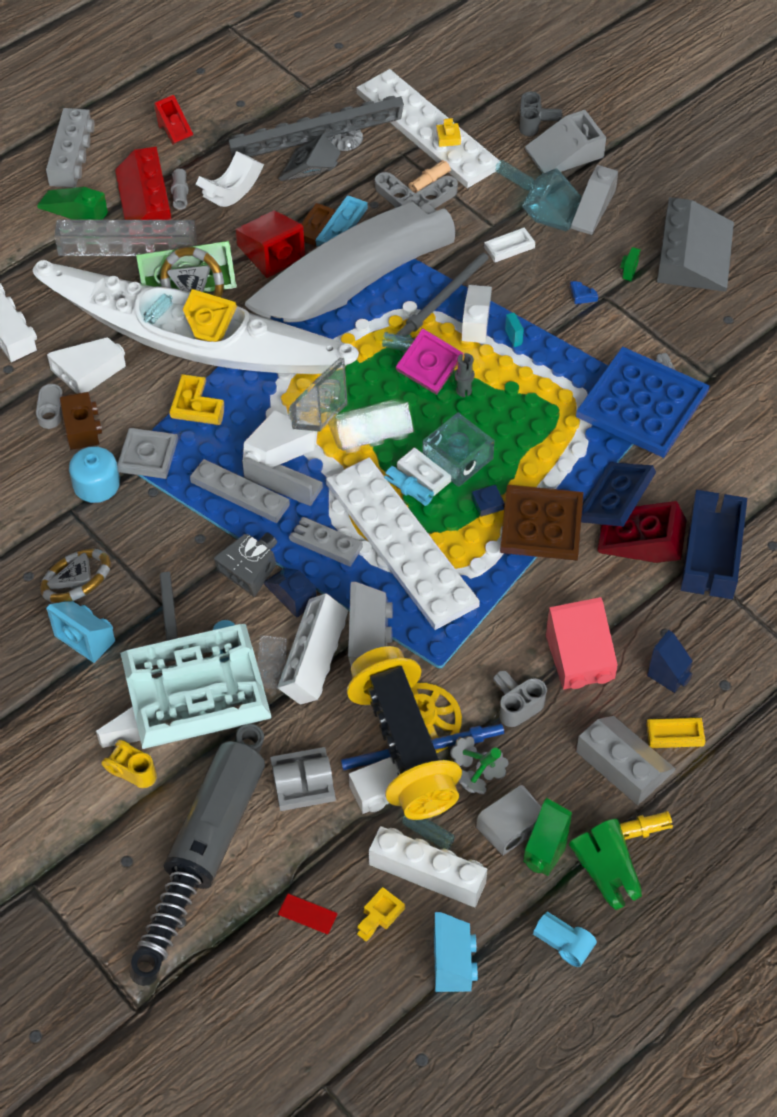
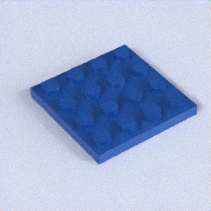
M622 346L578 408L576 417L665 458L708 393L709 385Z

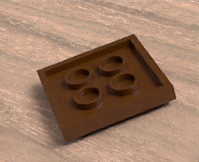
M507 485L500 553L578 561L583 492Z

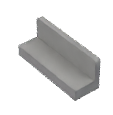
M247 457L243 460L245 479L311 506L323 489L321 481L285 466L277 465L271 468Z

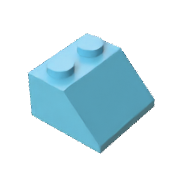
M74 601L50 604L46 608L54 636L93 663L115 642L113 626L104 618L99 619L94 616L92 611L85 605L80 606Z
M435 912V992L471 991L472 981H477L478 979L477 962H471V952H476V934H470V923L442 912Z

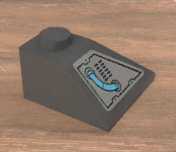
M321 134L294 150L278 179L286 181L319 175L326 170L331 171L338 162L336 160L341 152L324 134Z

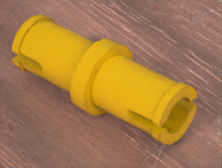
M669 811L648 817L640 815L636 817V820L620 824L625 840L638 836L646 838L649 837L650 833L673 828Z

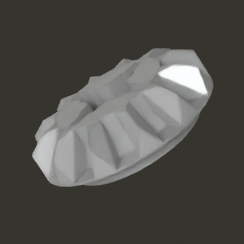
M361 130L351 131L329 137L328 139L339 151H348L355 149L362 143L363 133H361Z

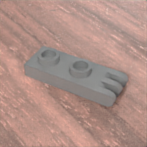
M305 517L301 518L299 521L300 525H297L294 529L295 532H292L289 536L292 542L350 567L363 548L362 541Z

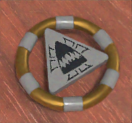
M183 247L172 252L164 261L160 274L161 287L171 288L170 276L182 291L191 292L194 289L203 292L211 269L215 282L213 295L220 298L224 290V279L216 260L208 252L195 247ZM184 256H194L208 264L171 269L172 265Z
M85 549L65 556V558L52 566L42 579L40 591L43 598L51 603L75 601L86 596L105 580L110 571L111 561L109 556L100 549ZM89 558L101 561V565L92 579ZM67 587H70V588L72 589L71 591H69V592H67V593H61V594H57V593H55V592H53V591L50 590V589H60V590H61V589L67 588Z

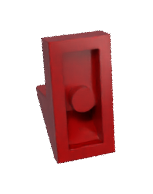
M175 95L154 103L158 126L160 129L165 128L172 145L194 135Z

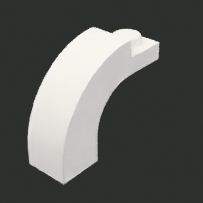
M236 151L230 166L220 178L209 180L199 176L196 185L203 188V197L222 207L230 206L238 202L251 189L264 164Z

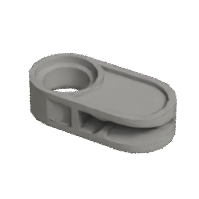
M56 384L43 386L38 395L36 416L39 425L46 429L58 426L62 418L60 397H63L60 386ZM46 413L55 414L51 419L42 418Z

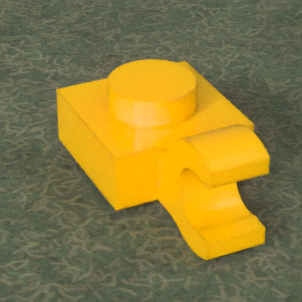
M382 887L364 907V913L368 916L358 925L357 928L360 931L357 935L364 941H368L379 925L387 929L405 910V904Z

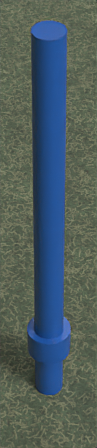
M502 724L484 728L475 726L469 728V731L431 740L435 750L456 745V741L460 737L470 736L474 739V744L483 742L485 738L503 735L504 729ZM388 749L341 759V765L343 770L377 763L389 758L390 755Z

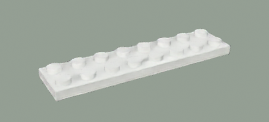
M388 69L356 87L357 95L366 102L374 101L376 103L383 101L388 96H402L404 103L402 118L390 123L437 163L441 160L446 161L451 168L449 173L466 188L471 187L501 169V161L460 127L461 145L439 147L436 125H442L443 120L449 118L392 70Z
M370 458L326 478V485L434 630L479 607V599Z

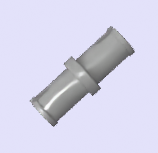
M176 169L172 173L173 184L171 185V193L173 194V206L181 210L186 208L188 204L187 194L189 187L186 183L187 174L185 170Z

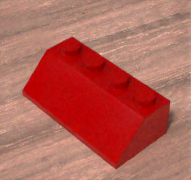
M157 146L136 149L115 169L127 234L129 236L173 229Z

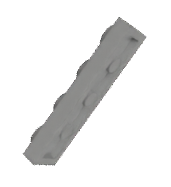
M205 459L190 476L191 483L275 523L279 521L290 506L289 499Z

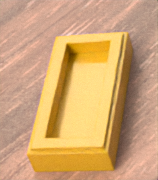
M702 718L647 719L648 742L651 748L700 747L705 745Z

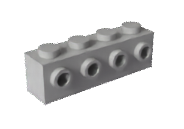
M63 108L46 168L49 186L76 188L78 179H81L82 163L86 162V148L90 147V133L94 132V119H91L89 110Z

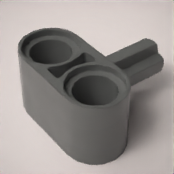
M532 91L524 93L521 97L519 130L521 134L534 136L539 131L541 121H560L562 119V110L541 108V97L538 93Z

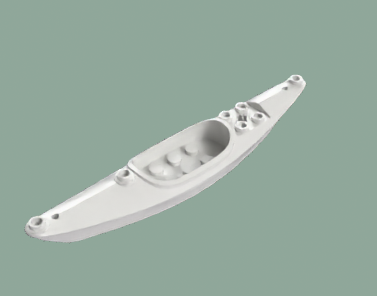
M46 260L37 262L33 267L34 275L41 282L98 321L144 345L191 361L249 371L321 374L344 367L354 362L359 355L357 348L351 344H345L249 313L238 306L222 341L207 342L196 340L183 311L190 292L167 287H152L138 282L119 279L116 276H106L53 264Z

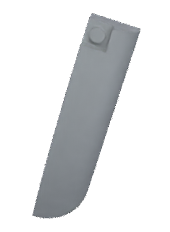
M414 202L372 217L330 239L292 264L245 302V306L254 313L268 319L273 316L275 318H283L284 322H299L347 305L349 299L388 272L423 254L454 243L455 226L452 217L445 208L436 211L428 203L418 206Z

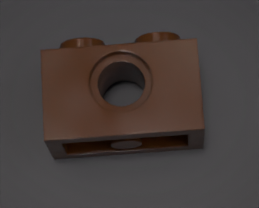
M89 392L60 397L70 450L99 445L98 434H102L100 419H94L95 415H99L96 400H90Z

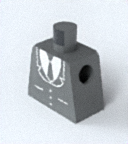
M267 532L259 541L248 534H244L214 557L217 570L255 597L263 586L264 581L267 580L276 566L274 553L271 549L277 544V540Z

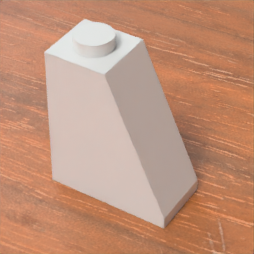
M108 337L47 354L51 371L77 394L89 392L126 366L124 349L120 344H115Z
M274 410L244 442L243 460L247 457L271 468L285 463L316 448L318 428Z

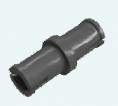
M464 353V361L462 354L458 356V369L455 372V379L457 381L456 393L461 397H465V390H467V396L471 394L472 381L475 377L473 356Z

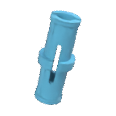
M391 466L385 473L387 475L384 478L401 489V493L405 496H412L424 506L428 505L432 500L430 496H434V492L418 483L415 477L405 475L394 466Z

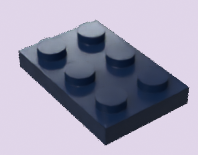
M610 462L582 506L581 522L623 527L656 474L654 466Z

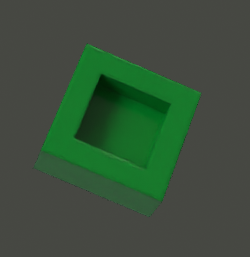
M632 247L628 256L624 255L620 267L624 269L622 279L632 281L638 267L641 249Z

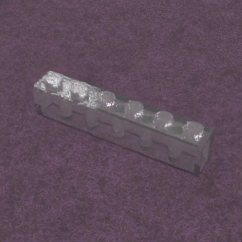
M57 220L54 235L58 256H136L137 254L190 247L197 244L195 220Z

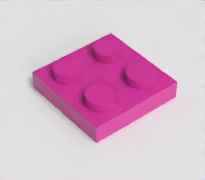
M422 328L396 366V370L437 395L458 365V356L460 354L463 355V352Z

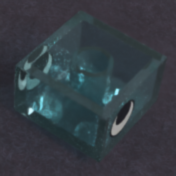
M456 413L423 440V454L451 475V482L460 487L493 459L495 440L460 413Z

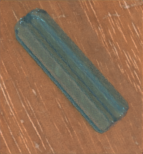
M500 160L496 164L495 170L497 173L525 190H530L534 186L535 180L504 160Z
M165 293L162 294L144 312V322L154 324L173 304L171 301L173 297L171 295L167 296Z
M404 815L403 825L443 849L448 850L453 845L455 836L428 819L412 820Z

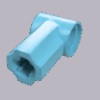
M548 911L546 914H543L533 935L558 950L560 956L575 967H581L597 943L595 937L581 927L573 928Z

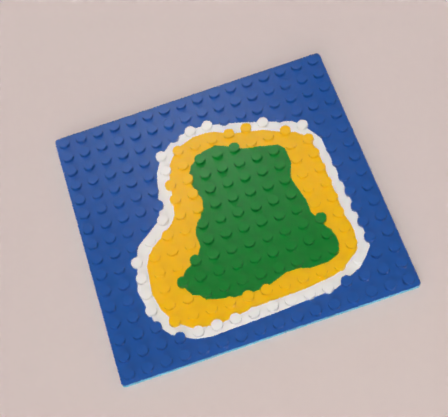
M412 259L368 285L349 299L347 305L299 322H284L283 318L270 317L271 320L345 344H351L359 352L358 358L354 362L321 374L261 372L218 366L206 378L202 397L224 400V414L221 425L171 418L169 413L151 430L178 435V442L167 479L138 476L236 539H239L244 534H248L259 541L266 532L270 533L277 540V544L271 549L274 553L276 565L282 569L300 570L316 586L318 592L321 594L327 593L349 610V612L351 582H358L385 592L388 602L393 604V618H388V627H392V639L436 668H442L537 558L535 556L500 553L504 510L480 517L471 498L472 491L496 485L504 503L507 485L583 492L584 503L609 463H618L634 444L576 417L578 408L608 368V365L518 315L517 317L524 328L523 343L521 346L514 347L505 331L506 314L512 312L490 301L486 343L462 341L463 315L468 288L464 285H461L431 313L416 332L410 333L403 341L399 340L396 334L406 325V321L412 315H417L453 281V279L417 259ZM422 328L463 352V361L464 353L473 356L475 377L472 381V392L469 396H467V390H465V397H461L456 393L457 381L455 379V372L458 369V365L437 395L396 370V366ZM274 410L318 428L316 448L313 451L280 465L321 481L323 484V489L311 506L275 492L290 501V506L277 523L191 483L190 476L203 459L244 478V442ZM439 431L440 437L432 447L427 448L426 444L430 436ZM413 448L419 450L451 475V482L435 496H430L432 500L426 506L410 495L405 496L401 493V489L390 482L389 484L479 599V607L434 630L326 485V478L367 458H370L383 476L387 475L385 473L391 466L398 469L397 462ZM472 460H476L477 463L473 471L469 475L463 476V471L467 464ZM301 518H308L362 541L363 548L351 567L292 542L289 536L292 532H295V527L300 525L299 521Z

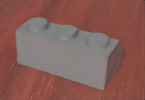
M351 582L348 658L351 666L362 654L392 643V627H388V618H393L392 602H388L385 592L358 582Z
M615 716L597 719L578 738L576 752L637 806L676 769Z

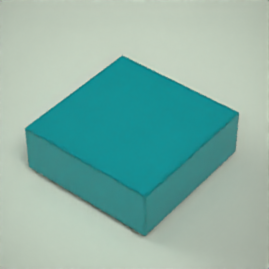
M514 312L506 314L505 331L514 347L521 346L524 328Z

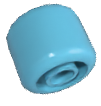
M87 447L73 455L69 463V474L74 492L80 499L90 503H100L116 494L119 488L120 477L116 459L110 451L101 447Z

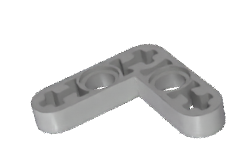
M382 172L375 177V190L396 208L414 202L418 206L428 203L435 209L457 194L458 181L452 176H443L417 193H414L391 173ZM397 193H402L405 196L402 198H397L394 195ZM434 195L437 198L430 200L427 199L426 196Z

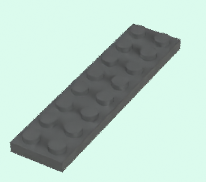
M388 96L383 101L376 103L368 101L360 107H345L340 112L333 114L325 112L313 119L309 117L301 118L297 123L289 125L288 123H281L273 129H258L254 131V134L246 136L245 134L235 135L229 140L231 159L233 160L236 151L249 157H254L305 144L321 134L329 138L400 120L404 107L402 96Z

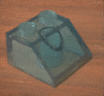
M555 168L536 178L522 207L535 222L567 231L571 227L582 196L563 174Z

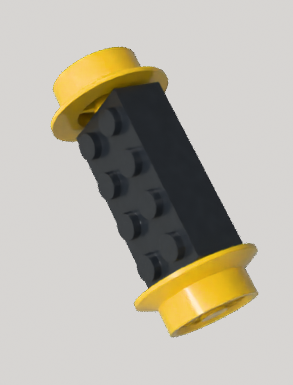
M392 646L379 647L362 654L351 666L350 670L353 679L347 687V695L356 704L371 705L374 716L378 717L383 740H387L391 761L393 764H396L398 770L397 777L385 790L387 801L392 805L401 806L404 815L412 820L431 818L447 811L459 799V793L455 785L462 776V770L456 762L439 760L411 690L421 677L420 665L412 659L405 658L399 648Z

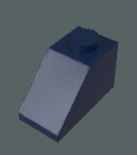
M283 568L264 581V585L296 618L305 612L309 599L317 597L316 586L300 570Z
M668 630L654 647L647 676L675 693L681 685L685 687L693 675L690 672L693 661L672 631Z

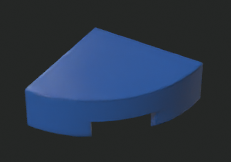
M570 282V289L575 304L598 302V294L593 288L590 289L582 285V282Z

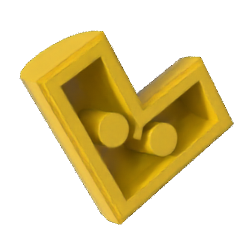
M182 374L170 409V416L179 420L221 425L224 414V400L202 397L206 378Z

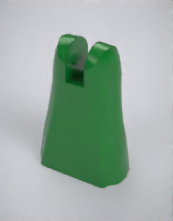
M611 819L591 829L592 833L586 832L570 841L569 846L593 879L606 902L615 910H619L625 906V902L618 888L624 886L627 894L633 901L642 897V890L618 819Z

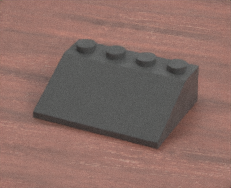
M669 197L657 283L726 292L734 222L693 200Z

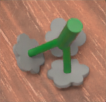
M460 737L450 752L451 757L455 759L454 762L459 764V766L469 767L472 764L473 758L480 761L476 765V772L462 770L459 782L468 792L485 794L486 783L479 778L480 775L484 774L487 780H492L494 777L496 779L504 778L508 760L503 757V753L498 748H493L489 752H483L482 754L477 753L476 748L473 747L474 739L472 737Z

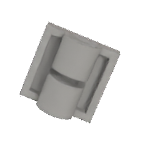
M325 747L270 757L280 811L336 801L330 762Z

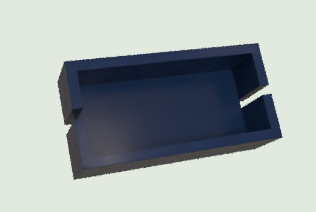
M696 490L691 511L681 591L704 595L705 591H710L709 596L733 600L738 583L748 498L724 494L720 513H716L719 493Z

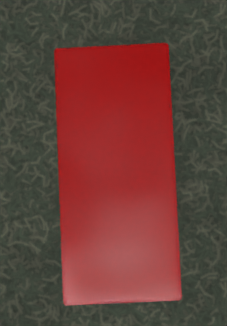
M287 894L278 915L328 935L338 913Z

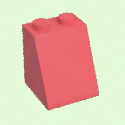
M602 598L549 607L546 639L563 690L568 688L579 689L593 683L604 684L615 679L618 665Z

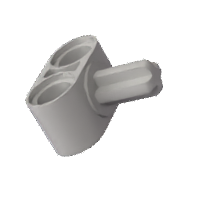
M499 671L494 676V682L505 694L501 699L499 712L500 721L505 726H518L544 708L547 687L543 681L534 678L518 685L506 671ZM530 694H535V695H537V696H539V697H531V696H529V695H530ZM508 708H514V709H516L517 711H509V710H507V709H508Z

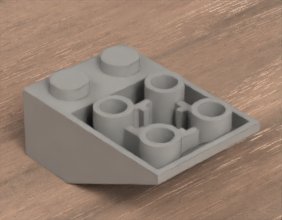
M582 110L562 118L526 145L525 150L543 175L547 177L603 158L606 136L587 111Z

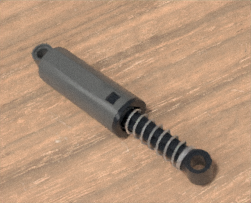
M245 724L241 726L237 731L235 742H223L219 746L163 866L164 870L170 875L171 882L165 885L167 892L160 896L162 903L155 906L157 913L151 916L152 924L146 926L148 934L141 937V941L137 945L138 951L135 952L131 960L130 977L138 985H150L158 978L161 964L168 957L166 949L168 946H173L171 938L178 935L177 931H175L177 925H182L181 916L187 914L185 910L186 905L192 904L190 897L197 893L194 888L207 889L212 886L265 768V760L260 755L264 733L257 725ZM250 739L255 744L247 745L242 740ZM141 962H148L152 965L153 969L149 972H143L137 965Z

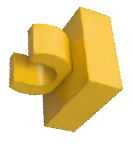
M453 118L444 119L442 125H436L439 147L461 145L458 123L453 124Z

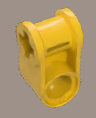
M118 740L115 743L116 748L108 758H104L101 762L102 766L112 775L121 777L137 787L147 788L152 786L157 779V773L151 756L123 740ZM141 769H147L144 772H138Z

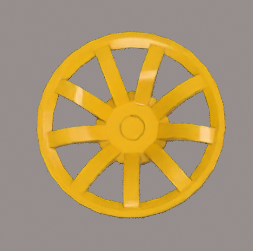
M416 683L411 690L430 738H439L435 732L434 724L445 731L451 732L450 735L459 733L462 724V714L455 698L439 686L429 683ZM417 689H427L433 691L430 697L426 694H418ZM441 694L451 705L438 708L435 706V703ZM454 712L455 725L446 723L438 715H447ZM448 747L436 749L435 751L439 753Z

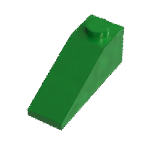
M87 187L48 190L37 205L38 209L94 227H98L108 213L105 194Z
M548 798L545 799L525 849L523 861L533 872L543 873L546 876H549L566 849L572 816L571 811Z

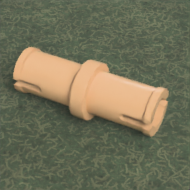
M441 160L431 169H425L421 176L408 184V187L414 193H417L449 173L451 168L446 161Z

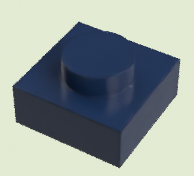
M496 485L472 491L471 498L480 517L504 510L505 503Z

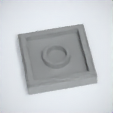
M129 428L117 464L118 471L167 479L178 442V435Z

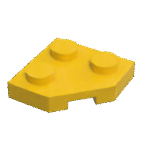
M192 289L183 307V311L196 340L218 342L222 341L237 305L234 301Z

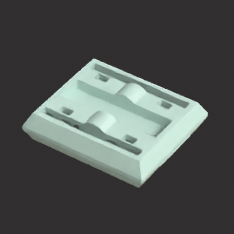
M246 624L229 626L120 653L142 749L271 718ZM225 649V652L228 653L220 654V650ZM202 653H213L211 657H202ZM229 657V660L225 662H220L219 660ZM168 661H176V665L167 667L164 664ZM158 665L159 669L152 670V666ZM158 673L163 674L161 677L152 678L151 676ZM241 705V707H240L239 709H237V708H235V707H233V706ZM173 721L170 726L165 724L166 722Z

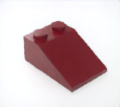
M677 501L636 506L623 527L602 525L598 552L653 563L681 560L687 519Z

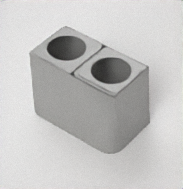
M520 785L484 809L477 817L476 828L503 856L531 836L542 807L523 785Z

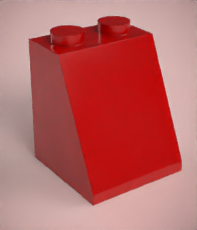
M275 210L236 229L237 246L266 278L283 271L305 256L304 229L302 224Z

